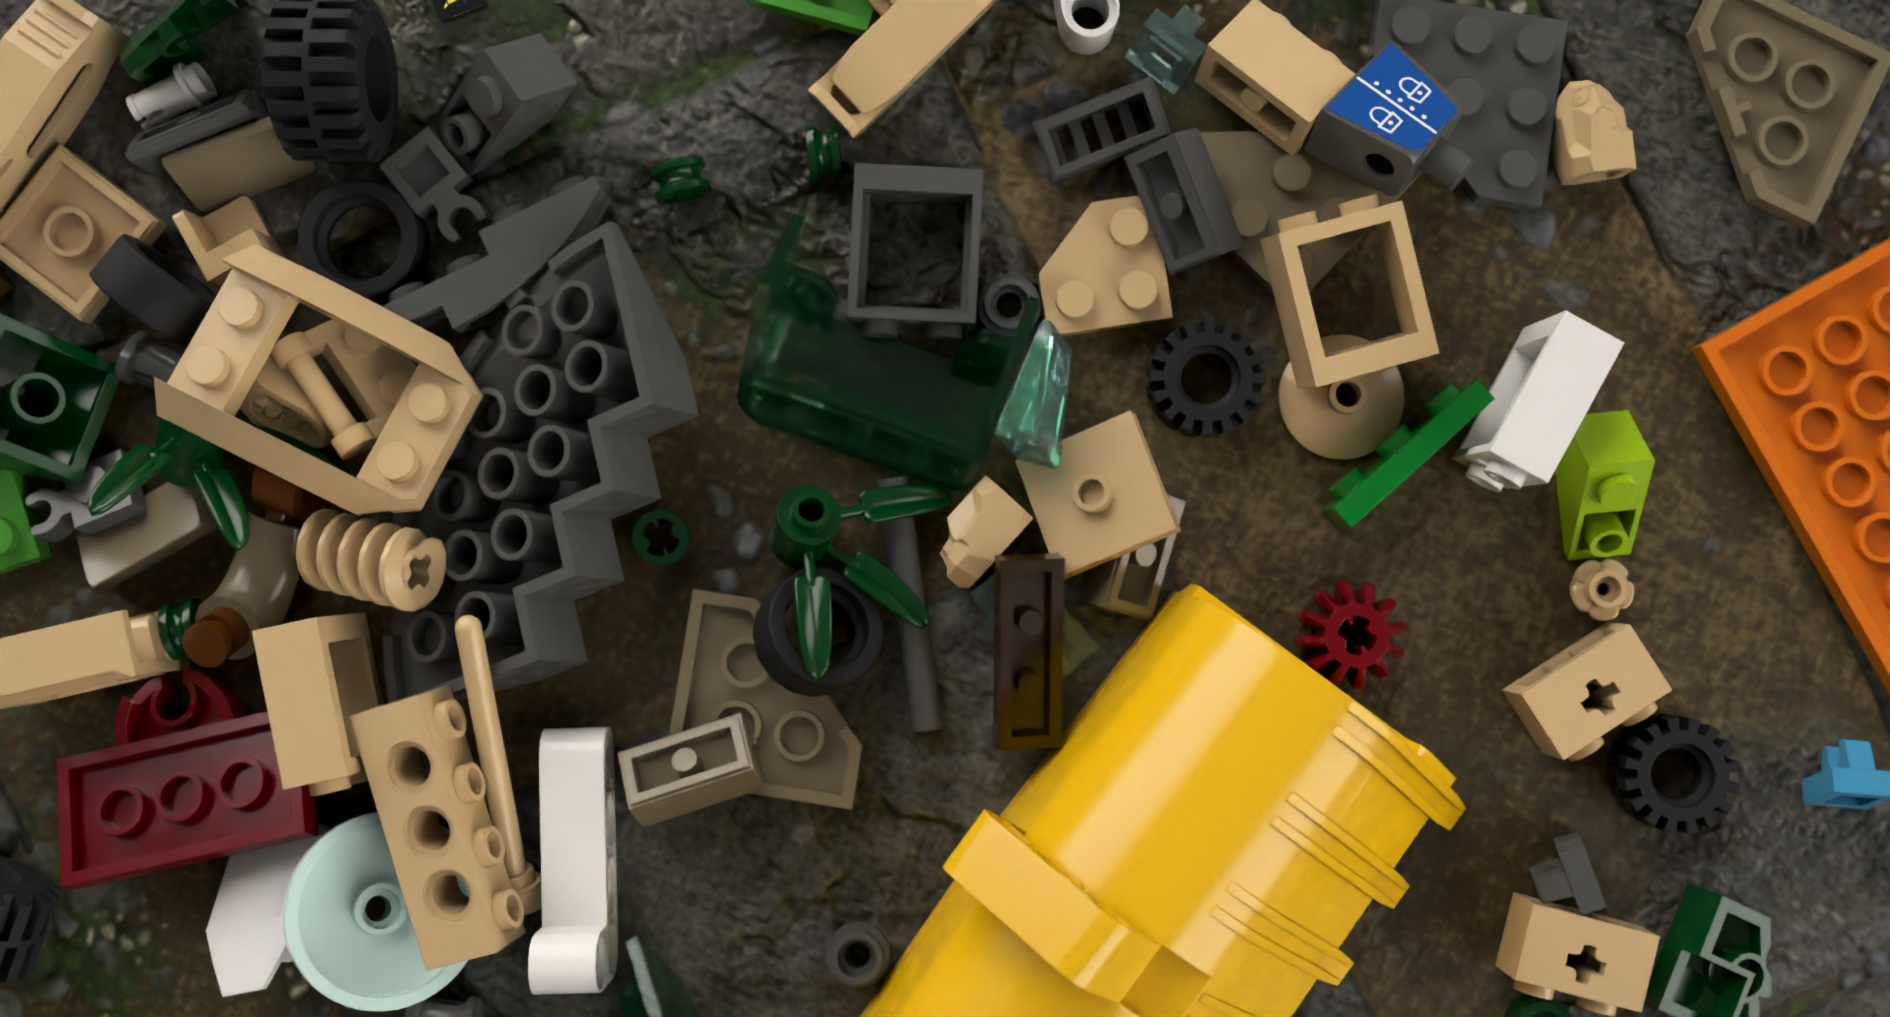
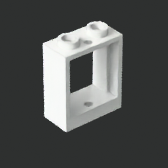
M1566 310L1524 327L1489 390L1495 399L1474 417L1452 459L1468 467L1465 474L1468 479L1494 492H1501L1503 487L1520 490L1524 486L1549 483L1621 351L1624 342Z

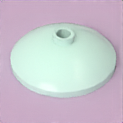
M378 812L360 815L335 826L321 836L306 851L297 864L290 878L284 898L282 914L284 938L289 955L302 977L320 994L346 1007L364 1011L402 1009L422 1002L436 994L451 982L467 963V961L426 971ZM440 824L443 831L450 835V830ZM457 877L460 890L465 896L469 897L467 885L462 879ZM380 896L385 901V912L379 919L370 920L365 912L366 904L372 897Z

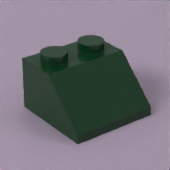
M0 313V469L71 484L79 483L120 379L116 378V363Z

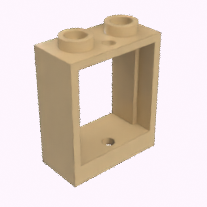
M1377 194L1338 204L1341 217L1320 223L1318 222L1316 210L1277 221L1279 234L1260 239L1297 388H1317L1439 354L1402 200L1380 206ZM1375 225L1401 333L1324 354L1298 245Z
M366 613L314 617L253 630L252 636L283 790L308 785L310 796H318L352 787L351 785L368 781L349 719L350 715L384 704Z

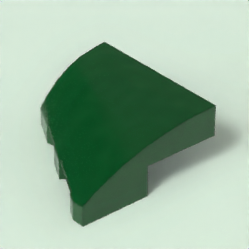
M179 0L119 46L118 52L121 64L130 77L147 86H151L173 74V66L179 62L186 66L193 62L200 63L207 59L208 56L196 36L237 13L249 3L247 0Z
M1687 884L1650 978L1644 1003L1675 1017H1760V998L1772 997V977L1766 964L1767 953L1771 947V918L1725 896Z

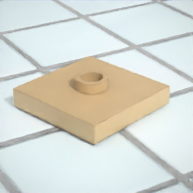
M58 144L0 218V260L78 320L91 324L110 300L91 279L89 273L121 235H130L152 246L168 224L72 150Z
M1131 410L1015 460L1048 552L1058 553L1065 558L1064 580L1181 531L1137 416Z

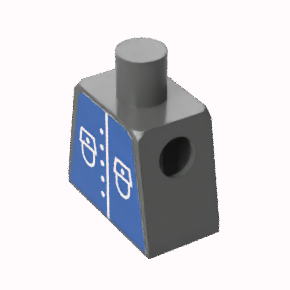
M1392 40L1320 110L1304 147V150L1312 156L1388 196H1398L1420 172L1448 192H1451L1474 163V159L1448 142L1464 112L1461 102Z

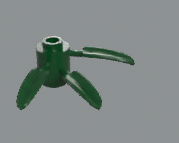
M159 417L155 450L148 444L137 445L120 458L102 476L88 497V510L91 516L100 515L121 502L159 472L162 478L171 484L181 487H198L215 523L231 547L240 551L249 539L248 517L241 493L231 472L221 468L224 449ZM257 427L343 471L332 459L308 444L282 432L267 427Z
M813 485L794 487L782 496L769 529L768 542L775 557L784 565L797 569L803 568L804 576H797L794 579L793 587L800 648L805 670L811 678L818 680L823 677L829 667L831 655L832 602L830 582L824 575L816 576L815 565L823 561L827 555L844 566L842 573L846 580L886 609L916 628L924 629L928 627L930 619L927 608L919 597L895 573L865 551H857L851 557L832 543L839 530L841 520L863 516L868 523H880L947 509L952 504V498L950 493L944 488L930 485H896L868 489L860 493L858 505L841 508L828 491Z

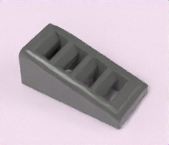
M1152 76L1033 123L1054 183L1123 160L1125 156L1174 133L1159 88ZM1139 101L1142 102L1151 130L1142 134L1139 132L1130 104ZM1116 109L1127 140L1117 144L1106 115L1107 112ZM1090 118L1093 119L1103 147L1102 150L1092 153L1082 125V121ZM1065 127H1069L1079 155V159L1068 162L1057 131Z

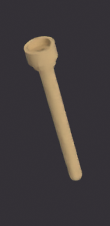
M464 615L455 623V635L481 771L485 779L490 817L493 826L499 830L505 846L503 860L512 889L519 894L522 900L525 916L542 908L541 873L534 871L533 864L526 862L482 624L477 617Z

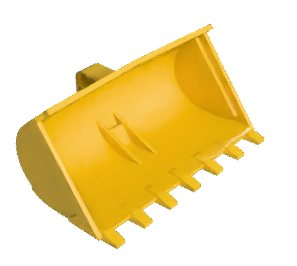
M1191 583L1179 592L1173 590L1153 616L1152 621L1146 625L1062 734L1061 747L1051 748L1000 816L984 808L943 864L944 870L954 881L860 1017H1292L1317 979L1338 986L1351 969L1354 962L1338 948L1372 899L1394 909L1408 890L1410 885L1394 870V867L1428 818L1450 831L1463 814L1466 807L1459 796L1450 788L1457 778L1428 749L1401 735L1201 586Z

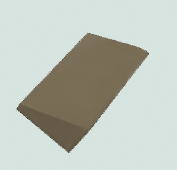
M270 117L164 154V157L161 158L166 171L194 206L202 212L213 211L241 196L251 197L312 175L317 171L316 161H295L291 158V155L286 154L276 136Z
M167 482L144 496L146 513L90 536L83 532L76 534L86 579L92 590L113 589L217 529L218 526L198 487H181Z
M1167 495L1177 522L1180 524L1186 501ZM1177 533L1084 571L1078 591V600L1151 622Z
M741 713L618 752L628 809L641 826H650L760 790L764 786Z

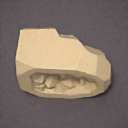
M1590 80L1569 82L1557 99L1551 138L1554 167L1561 184L1577 185L1623 177L1637 169L1633 132L1627 127L1624 108L1600 84Z
M269 355L240 406L241 411L253 424L282 432L313 448H323L330 445L334 436L290 371L288 369H280L271 355Z
M986 475L947 517L950 535L940 554L947 566V577L958 587L970 588L994 563L995 556L1001 555L1033 519L1024 508Z

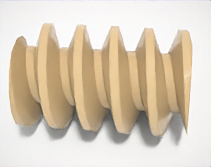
M322 508L312 513L304 522L297 538L295 555L298 571L304 582L317 590L331 591L337 595L352 596L357 600L372 601L377 605L392 606L397 610L414 612L426 607L437 596L444 581L447 566L446 551L442 540L433 537L426 539V536L419 529L401 528L398 524L380 523L376 519L360 518L358 515L348 513L340 514L337 510Z

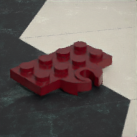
M183 669L181 682L190 692L191 703L187 712L176 720L172 713V704L178 693L174 679L158 675L148 681L132 698L123 696L115 718L114 747L56 760L61 887L78 890L318 836L315 796H310L308 785L283 790L268 711L246 716L242 700L229 684L196 670Z

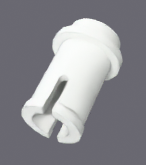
M179 62L173 66V74L136 94L132 93L127 96L126 103L136 121L141 120L143 117L146 118V121L141 123V127L147 130L179 117L194 108H201L210 104L209 100L217 96V91L209 75L198 63L193 62L186 66Z

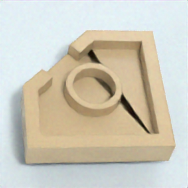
M1139 195L1092 202L1037 277L1046 339L1167 322L1173 318L1164 257Z

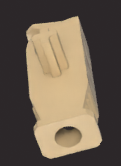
M35 0L0 40V218L58 144L64 146L98 96L119 53V46L130 38L73 0Z
M867 0L881 17L852 44L845 55L822 78L816 81L808 91L840 123L849 135L856 140L998 0Z

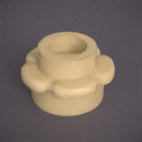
M1609 558L1603 559L1602 562L1588 560L1582 563L1575 571L1570 582V595L1575 607L1579 611L1589 613L1590 617L1594 620L1607 621L1616 618L1619 614L1618 611L1621 608L1626 609L1629 607L1634 597V585L1627 580V569L1620 562ZM1601 583L1606 584L1608 587L1605 595H1600L1597 591L1598 585Z

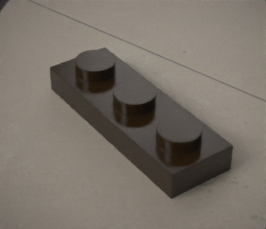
M1058 553L995 556L993 743L999 751L1061 747L1065 558Z

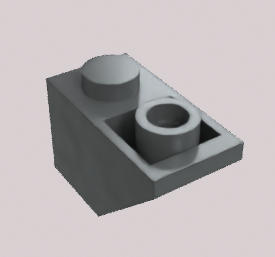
M541 33L485 48L476 59L434 127L443 138L448 149L454 153L468 174L472 176L482 172L549 123L578 83Z

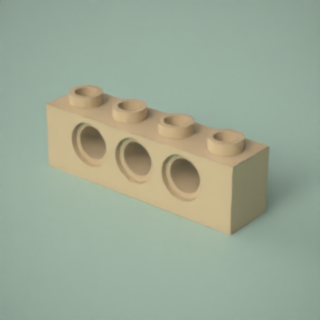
M450 684L350 715V723L426 971L497 953L524 935L526 932L523 925L524 908L519 894L512 889L503 860L505 855L504 841L499 830L492 824L484 798L486 791L485 779L479 766L473 762L465 735L467 725L465 713L461 705L454 699ZM420 750L429 759L430 773L421 764ZM439 814L447 820L450 835L441 828L438 819ZM457 877L462 879L467 885L469 897L465 896L460 890Z

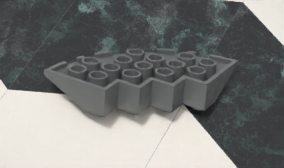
M608 221L572 242L547 261L550 269L542 274L528 289L519 287L504 301L508 307L505 313L490 331L480 329L460 357L465 370L471 374L483 397L422 510L394 513L392 523L398 524L401 528L419 529L426 536V539L433 537L442 540L446 551L447 567L443 584L437 596L426 607L414 612L401 611L394 607L391 609V636L383 637V662L388 702L449 684L454 699L457 702L468 699L455 635V623L464 615H473L482 624L494 692L539 681L588 662L574 601L624 581L611 520L662 499L647 438L699 416L685 356L617 223Z

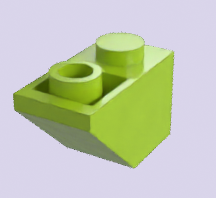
M1628 410L1586 414L1555 470L1563 547L1568 561L1631 554L1655 459Z

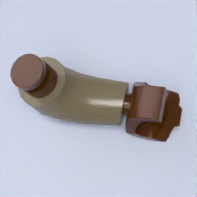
M315 448L321 453H323L321 448ZM259 466L254 468L251 490L252 503L265 509L251 508L247 515L249 539L246 545L240 551L236 550L229 570L218 589L199 605L195 615V623L184 632L182 637L183 648L193 662L202 667L212 668L219 666L226 659L238 660L247 658L255 652L252 636L253 630L283 624L293 601L300 577L295 553L297 538L304 524L303 522L312 513L322 508L331 509L333 503Z

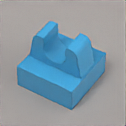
M1841 739L1839 740V747L1826 746L1822 749L1821 771L1802 779L1804 805L1866 810L1890 801V771L1876 770L1869 741Z

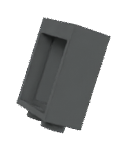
M855 163L847 319L849 325L861 326L860 335L876 338L898 337L899 328L924 329L925 339L962 340V331L975 332L984 169ZM872 202L965 207L960 310L867 305Z

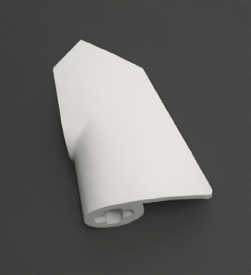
M317 822L318 836L230 855L206 929L212 963L222 997L267 989L282 962H292L284 938L282 918L287 886L297 864L306 851L332 828Z

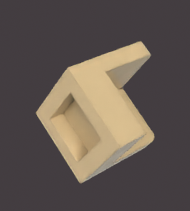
M241 196L203 218L185 209L172 215L177 228L207 282L222 287L232 269L231 266L221 259L254 243L285 258L254 200L247 196Z

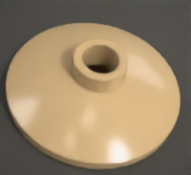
M1344 334L1321 338L1324 354L1369 342L1361 337ZM1289 361L1282 373L1278 388L1279 412L1289 434L1307 451L1333 460L1354 459L1375 451L1376 446L1397 428L1404 408V387L1396 366L1317 388H1297L1291 361ZM1340 384H1349L1356 391V401L1351 407L1343 406L1337 401L1336 390Z

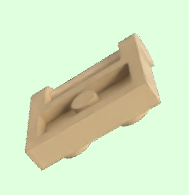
M334 319L308 331L294 332L283 337L274 344V348L270 353L280 369H288L321 416L334 436L331 444L342 460L350 459L374 446L417 368L408 357ZM321 353L324 355L368 419L367 422H356L313 357Z

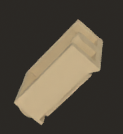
M119 610L0 638V709L49 702L50 700L163 675L165 672L190 669L189 657L177 661L168 656L159 635V611L129 618L128 610Z

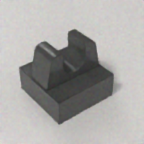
M1579 832L1554 838L1553 840L1560 857L1530 868L1541 903L1575 897L1581 915L1607 908Z

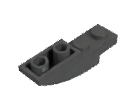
M574 176L565 179L549 190L551 197L530 207L526 203H519L496 213L492 217L493 225L478 231L489 255L482 258L480 254H471L459 258L445 268L446 276L427 285H424L422 281L403 285L387 296L389 303L382 307L425 330L449 320L454 330L471 337L478 333L480 329H485L496 323L508 309L504 301L519 287L528 289L542 274L549 270L547 261L572 242L595 230L612 199L607 189L595 176L586 180L584 176Z

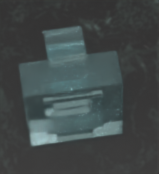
M1186 4L1173 19L1156 8L1142 25L1125 58L1147 75L1152 76L1156 82L1174 95L1187 80L1207 48V45L1194 36L1204 24L1205 19Z

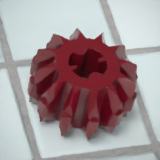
M1347 580L1335 582L1334 599L1324 590L1313 592L1311 597L1320 613L1316 614L1300 610L1297 615V619L1301 623L1313 626L1312 634H1301L1295 637V645L1297 647H1316V650L1307 657L1305 664L1315 671L1327 665L1325 678L1336 687L1339 686L1347 674L1351 687L1356 689L1365 688L1367 669L1376 678H1387L1390 672L1387 665L1381 659L1382 656L1386 655L1401 659L1404 655L1403 648L1389 643L1390 635L1402 634L1407 630L1405 622L1386 621L1385 619L1397 606L1395 600L1385 597L1374 603L1376 586L1371 583H1362L1354 595L1353 588ZM1342 624H1354L1353 629L1362 634L1358 645L1347 644V640L1338 635Z

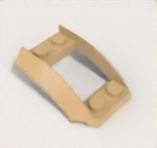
M255 243L222 258L221 260L231 266L232 269L167 383L154 377L157 416L360 517L363 514L386 511L392 513L421 511L483 397L471 374L465 370L454 351V346L373 301ZM298 303L304 304L419 363L357 477L235 417Z

